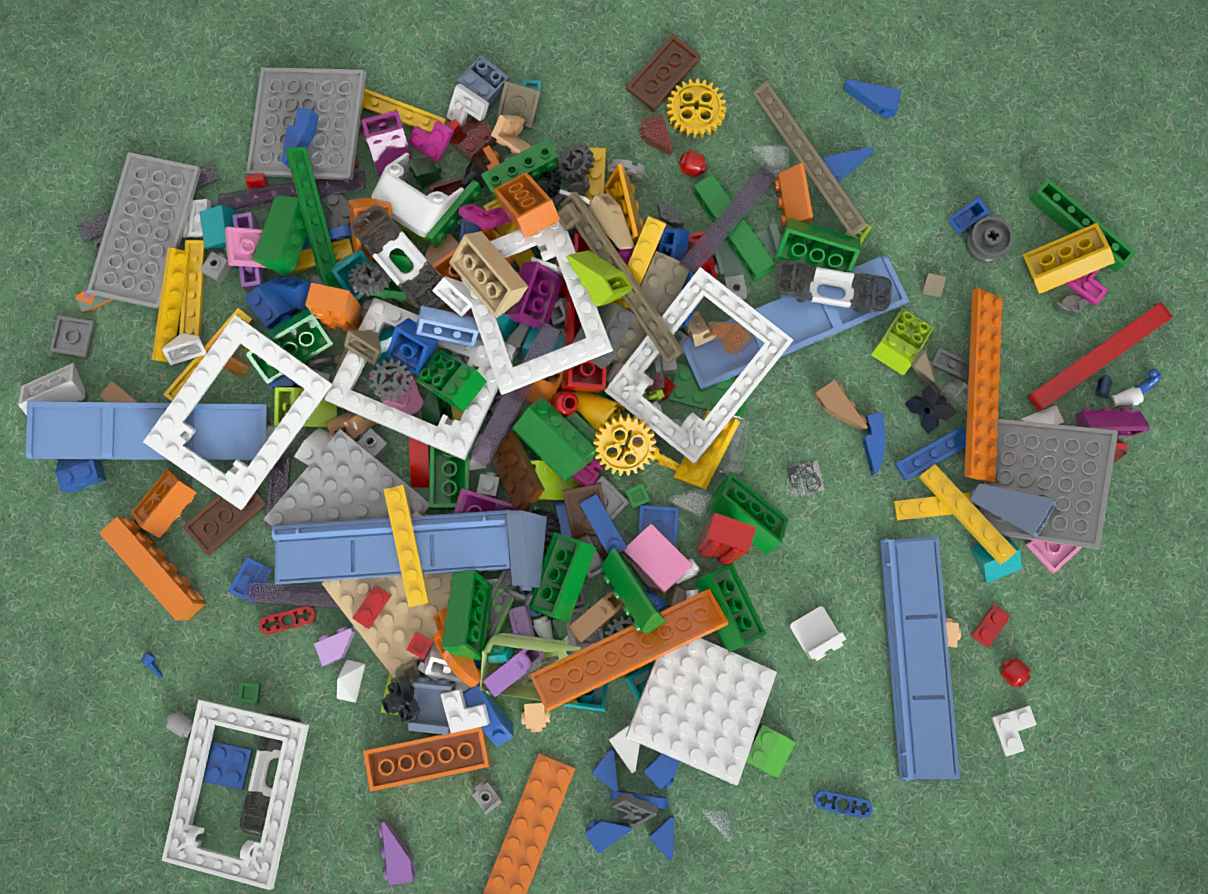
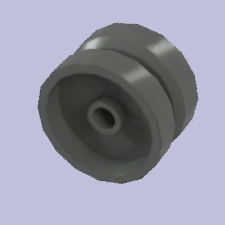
M997 216L982 218L967 234L965 239L967 252L978 262H995L1011 248L1013 231L1011 226L1002 218Z

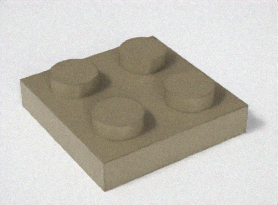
M506 80L497 118L500 115L520 116L525 120L523 126L532 128L541 90Z

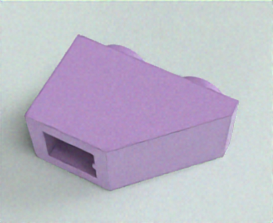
M348 626L338 629L336 635L330 637V634L318 638L319 642L314 643L322 666H327L345 658L354 637L355 629H348Z

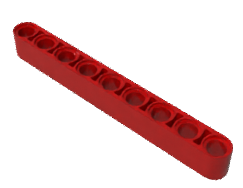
M1160 302L1080 358V360L1070 365L1063 372L1053 377L1046 384L1036 389L1027 398L1038 412L1169 321L1173 318V315Z

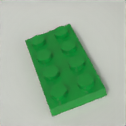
M678 363L673 381L676 387L669 395L668 400L712 411L736 381V378L724 380L701 390L691 367ZM747 399L734 414V418L742 420Z

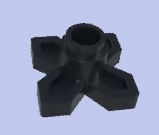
M933 382L922 390V397L915 395L905 403L911 413L922 414L921 426L927 433H930L939 426V419L947 421L957 413L954 407L947 403L946 398L940 394L939 388Z
M405 674L397 677L394 680L395 682L387 686L390 694H387L382 699L385 712L387 714L398 712L402 723L412 719L414 715L420 712L418 703L410 691V685Z

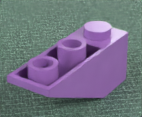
M520 648L507 662H504L482 682L492 695L496 697L527 673L545 655L542 651Z
M384 820L381 823L382 826H379L380 838H383L384 842L381 851L382 858L386 859V867H384L385 880H388L389 885L412 882L416 878L413 856L389 821Z

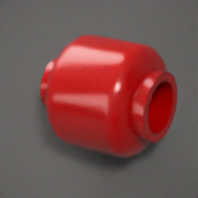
M689 150L686 153L683 152L678 166L682 173L695 178L700 173L704 174L707 164L705 163L704 155Z
M558 391L552 396L550 404L562 416H568L576 412L579 401L576 394L571 391Z
M1008 658L1001 665L1003 669L1000 674L1012 687L1019 686L1021 688L1031 678L1030 668L1019 658L1013 660Z

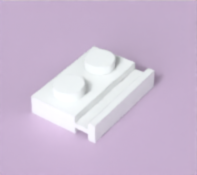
M210 200L192 201L183 238H203L199 212L211 208Z

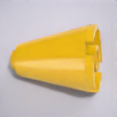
M574 392L579 401L576 411L596 432H601L599 425L606 426L605 420L612 422V416L617 420L621 410L625 411V407L619 402L590 392Z

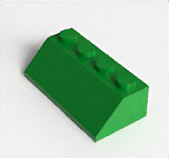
M275 195L252 261L286 277L295 270L307 236L298 197Z
M787 218L779 241L775 261L815 272L816 267L851 273L860 253L861 243L859 238Z
M308 308L264 334L301 362H305L333 345L319 319L315 318V315ZM244 346L245 354L267 384L283 375L278 369Z
M543 397L532 404L512 428L564 482L593 461L596 448Z
M430 446L429 508L431 510H453L456 507L461 488L469 490V452L466 459L463 460Z
M731 472L713 493L707 507L714 514L716 513L757 527L752 544L766 555L782 543L789 519Z
M554 532L542 563L540 588H533L532 593L534 595L528 608L569 623L596 547Z
M613 548L601 566L604 572L602 576L608 585L611 583L614 587L612 592L615 597L623 601L624 605L622 608L628 616L632 615L634 618L632 623L637 631H642L647 635L665 623L666 620L626 559Z
M733 563L694 581L699 593L710 589L728 621V625L717 630L728 652L741 648L766 635Z
M475 570L453 572L442 647L452 655L482 660L493 586Z

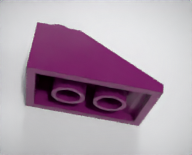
M461 488L453 514L500 510L516 511L513 503Z

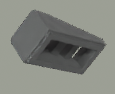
M529 313L528 315L534 318L535 313ZM521 323L508 337L506 343L521 351L531 327Z

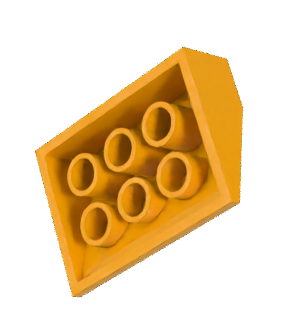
M617 164L604 189L605 193L609 194L620 205L635 245L642 232L643 221L639 218V205L635 201L634 185L631 183L630 177L622 164Z

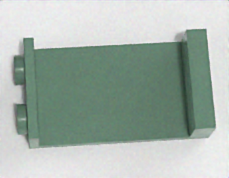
M777 223L769 225L768 230L754 233L757 238L762 240L764 249L774 257V260L781 238ZM715 238L711 239L709 248L712 257H714V269L719 279L747 273L725 240L716 242ZM775 261V265H774V266L780 265V264H784V263Z

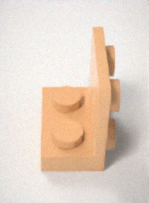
M509 115L499 116L491 136L497 139V143L511 148L510 151L516 155L532 147L518 137V134L523 129L525 121L523 118Z

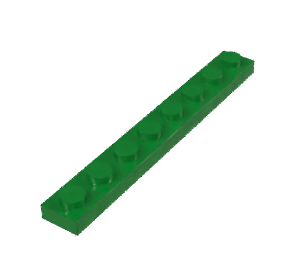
M306 147L287 148L285 152L318 275L325 286L342 289L331 272L337 262Z

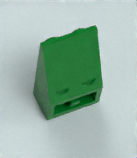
M439 349L415 378L421 385L462 412L466 410L487 383L475 368Z

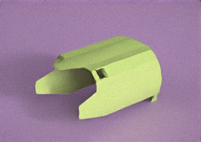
M510 633L494 635L489 639L485 649L482 651L480 690L491 693L482 681L504 663L489 664L487 656L497 645L515 647L514 652H517L520 648L542 651L545 657L536 664V667L532 669V673H534L537 666L541 669L546 664H540L544 659L547 660L555 657L550 663L552 664L569 656L566 654L567 651H579L581 647L568 645L566 641ZM523 676L499 694L541 701L532 679L520 681ZM573 699L565 704H576L578 700Z

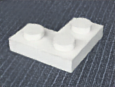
M458 84L455 87L446 117L451 121L456 119L460 127L465 125L468 113L481 121L485 118L489 103L462 84Z
M462 688L440 694L451 733L490 724L485 703L466 707Z
M1030 706L991 717L1004 756L1025 751L1018 731L1037 725Z

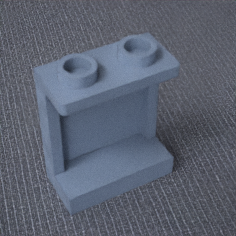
M420 676L412 682L414 699L418 703L420 712L414 715L409 722L408 731L448 735L450 728L440 694L455 690L456 683L450 682V679L440 678L438 681L430 680V677Z

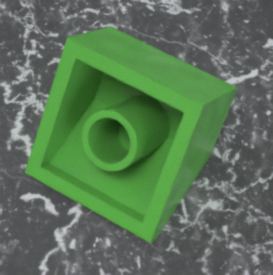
M760 723L746 762L778 778L796 742Z

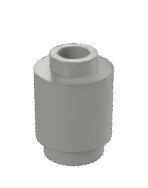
M179 711L170 713L165 721L167 723L166 728L181 738H190L194 720Z

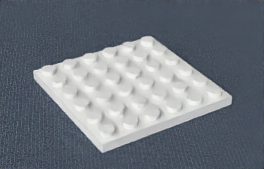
M699 638L654 661L625 737L731 784L738 785L777 672Z

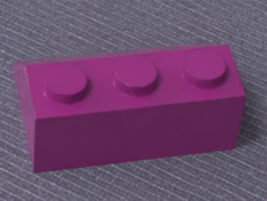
M538 261L523 262L518 275L528 285V288L521 299L505 311L504 315L517 323H523L546 331L564 279ZM535 313V316L532 318L528 314Z
M1132 407L1120 408V411H1113V408H1102L1101 411H1094V408L1082 409V412L1076 414L1077 427L1117 430L1118 436H1136L1150 430V425L1141 411L1133 410Z

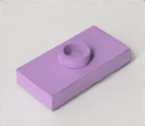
M525 605L511 608L509 617L513 634L535 637L529 608Z

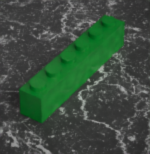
M712 174L695 184L693 187L694 196L752 280L755 282L773 271L775 265L774 257L766 252L764 243L755 236L751 224L746 223L743 219L742 211L739 208L736 209L730 194H726L723 190L721 181L715 179Z
M1049 178L1029 199L1069 234L1098 223L1113 254L1115 263L1108 265V267L1114 272L1124 267L1136 254L1131 247Z

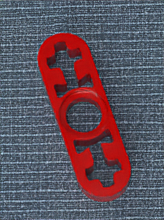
M305 606L266 616L260 620L259 628L265 634H273L311 624L315 621L317 614L314 608ZM305 610H307V612L312 613V616L309 617L308 621L306 618L298 619L295 612H298L297 615L300 616L305 614ZM288 614L293 617V623L290 626H286L283 623V618ZM276 617H279V625L271 626L270 631L264 627L267 624V620L269 622H276Z

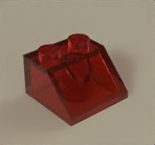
M472 117L452 135L449 143L470 163L476 154L483 157V148L489 145L492 149L497 144V139L491 136L493 129L484 120L479 121Z

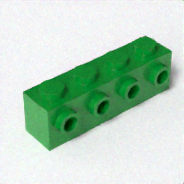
M546 138L482 173L481 177L492 198L495 200L497 198L493 189L525 172L533 180L538 179L542 173L552 171L559 165L558 156Z

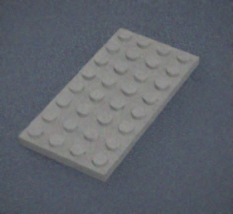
M128 152L88 285V294L159 309L167 248L179 249L201 173L200 167Z

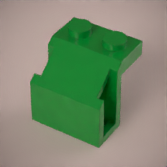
M393 249L390 252V260L402 273L406 274L412 271L414 267L413 262L403 250ZM391 278V282H388L389 287H383L384 292L377 291L376 296L379 299L394 298L396 301H406L414 294L415 278L408 280L403 285H397Z

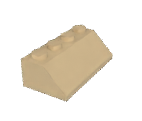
M482 231L463 236L449 263L491 314L497 318L521 299L528 285Z

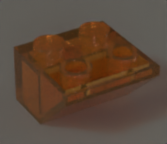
M710 322L708 324L711 327L710 333L716 339H721L724 342L722 344L723 348L731 355L733 353L739 355L755 341L750 333L739 323Z

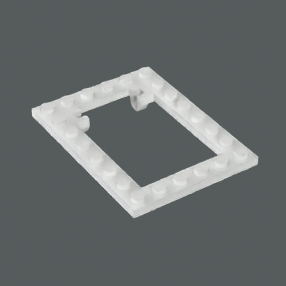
M559 220L554 225L538 231L534 236L525 238L520 230H517L490 242L504 258L538 245L541 251L540 254L543 261L557 257L585 332V339L513 367L497 319L461 278L474 301L471 309L502 395L613 351L596 305L591 301L590 295L585 287L581 285L579 277L570 267L569 261L566 258L567 255L576 252L568 231L564 230Z
M701 267L661 317L673 335L705 296L765 343L704 421L692 413L684 421L682 427L643 397L646 393V388L654 383L644 372L659 354V351L648 335L605 389L606 393L633 415L637 416L638 419H644L646 425L649 424L653 431L694 464L794 341Z
M374 297L359 330L377 332L379 337L384 324L395 328L407 318L417 323L418 315ZM476 339L474 347L439 340L438 346L469 358L467 364L478 368L476 370L487 381L466 408L460 421L455 419L453 421L443 414L438 426H435L352 391L366 360L351 350H348L332 383L333 385L324 400L465 460L499 387L482 341ZM509 353L510 359L512 360L513 355Z
M234 315L143 442L242 510L333 384L240 317ZM242 344L299 384L304 390L251 464L248 466L237 459L233 463V468L225 474L185 446L196 431L185 420L238 346Z
M198 700L162 861L260 888L274 889L309 724L211 701ZM215 725L283 741L261 842L247 840L241 848L240 858L202 848V841L196 840V836L204 833L205 828L193 825Z

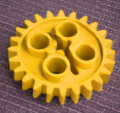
M698 78L696 83L689 79L688 85L683 81L682 88L676 86V92L671 91V97H668L669 104L666 107V110H668L667 117H671L670 124L675 123L674 130L680 128L679 134L685 131L687 132L686 137L692 133L694 138H696L697 134H700L701 138H703L704 132L711 135V129L716 132L717 125H722V120L725 118L724 113L726 112V107H724L726 100H721L723 93L717 94L719 91L718 87L712 89L713 83L707 86L706 80L701 84ZM689 97V98H691L692 100H691V101H685L683 98ZM708 98L710 101L703 102L702 99ZM687 114L691 116V118L685 119L682 116ZM706 115L709 117V119L704 120L701 118V116Z
M619 414V419L617 420L614 416H612V422L605 420V427L599 425L601 432H595L597 438L593 439V444H595L594 447L597 452L595 458H600L599 464H605V470L611 467L612 474L619 470L620 476L623 471L630 475V470L637 473L638 467L644 470L643 463L650 464L648 457L654 458L651 451H656L655 445H652L656 443V439L652 438L654 432L649 431L651 429L650 425L644 426V419L638 422L637 416L630 419V414H627L626 418ZM617 430L624 431L620 436L614 434ZM635 437L642 438L640 442L632 441ZM610 447H615L617 449L615 452L612 453L607 451V449ZM628 454L634 455L632 459L625 458Z

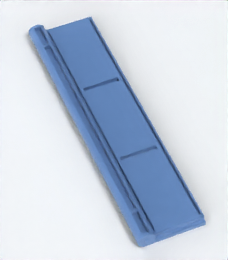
M886 254L852 269L851 273H854L851 288L854 289L853 299L850 300L851 306L849 308L811 302L812 294L809 292L810 286L754 309L794 340L782 356L909 303V299ZM822 284L817 288L818 294L823 297L834 299L845 297V291L841 287ZM732 318L710 327L711 333L714 335L713 340L695 347L690 337H688L682 349L700 389L704 390L741 374L765 343Z
M27 401L26 457L27 459L168 460L143 441L171 403ZM197 403L185 420L187 424L196 429L195 434L185 446L205 460L239 459L253 461L267 440V404Z
M510 510L412 516L423 574L511 569L507 527V511ZM390 518L272 527V538L275 541L276 585L402 576Z
M939 536L889 540L886 538L885 540H880L899 780L960 779Z

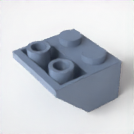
M481 55L457 79V85L462 84L489 103L488 111L499 99L503 91L504 82L509 80V77Z

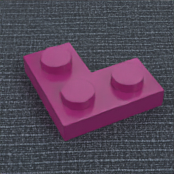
M440 121L435 122L431 134L416 126L408 143L427 157H430L434 162L439 163L454 131Z
M474 204L459 207L458 215L466 218L468 222H473L483 230H490L491 228L512 222L499 207L489 211H485Z
M1100 269L1065 283V285L1081 297L1086 298L1093 306L1097 305L1108 291V289L1093 279Z

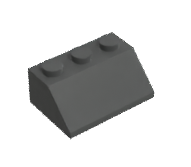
M614 303L597 307L613 349L609 353L589 360L601 369L610 364L635 317V314ZM582 326L572 344L586 338Z

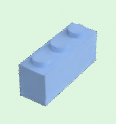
M421 306L417 319L416 335L474 347L479 332L474 317L467 315L461 317L457 313Z

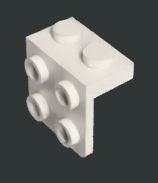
M818 607L790 624V629L808 659L815 658L817 661L825 657V652L832 648L834 651L843 646L842 642L846 640L844 634L838 632L824 607Z

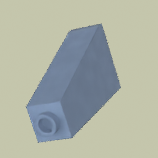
M979 484L970 494V501L973 504L1036 538L1057 505L1053 499L984 484Z
M507 511L512 585L520 586L522 591H532V588H540L547 517L526 511Z

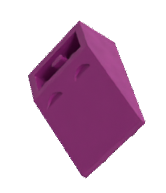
M398 110L361 120L379 178L387 165L406 152L409 154V160L412 159Z

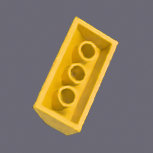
M1098 223L1023 254L1039 294L1115 263L1111 248Z

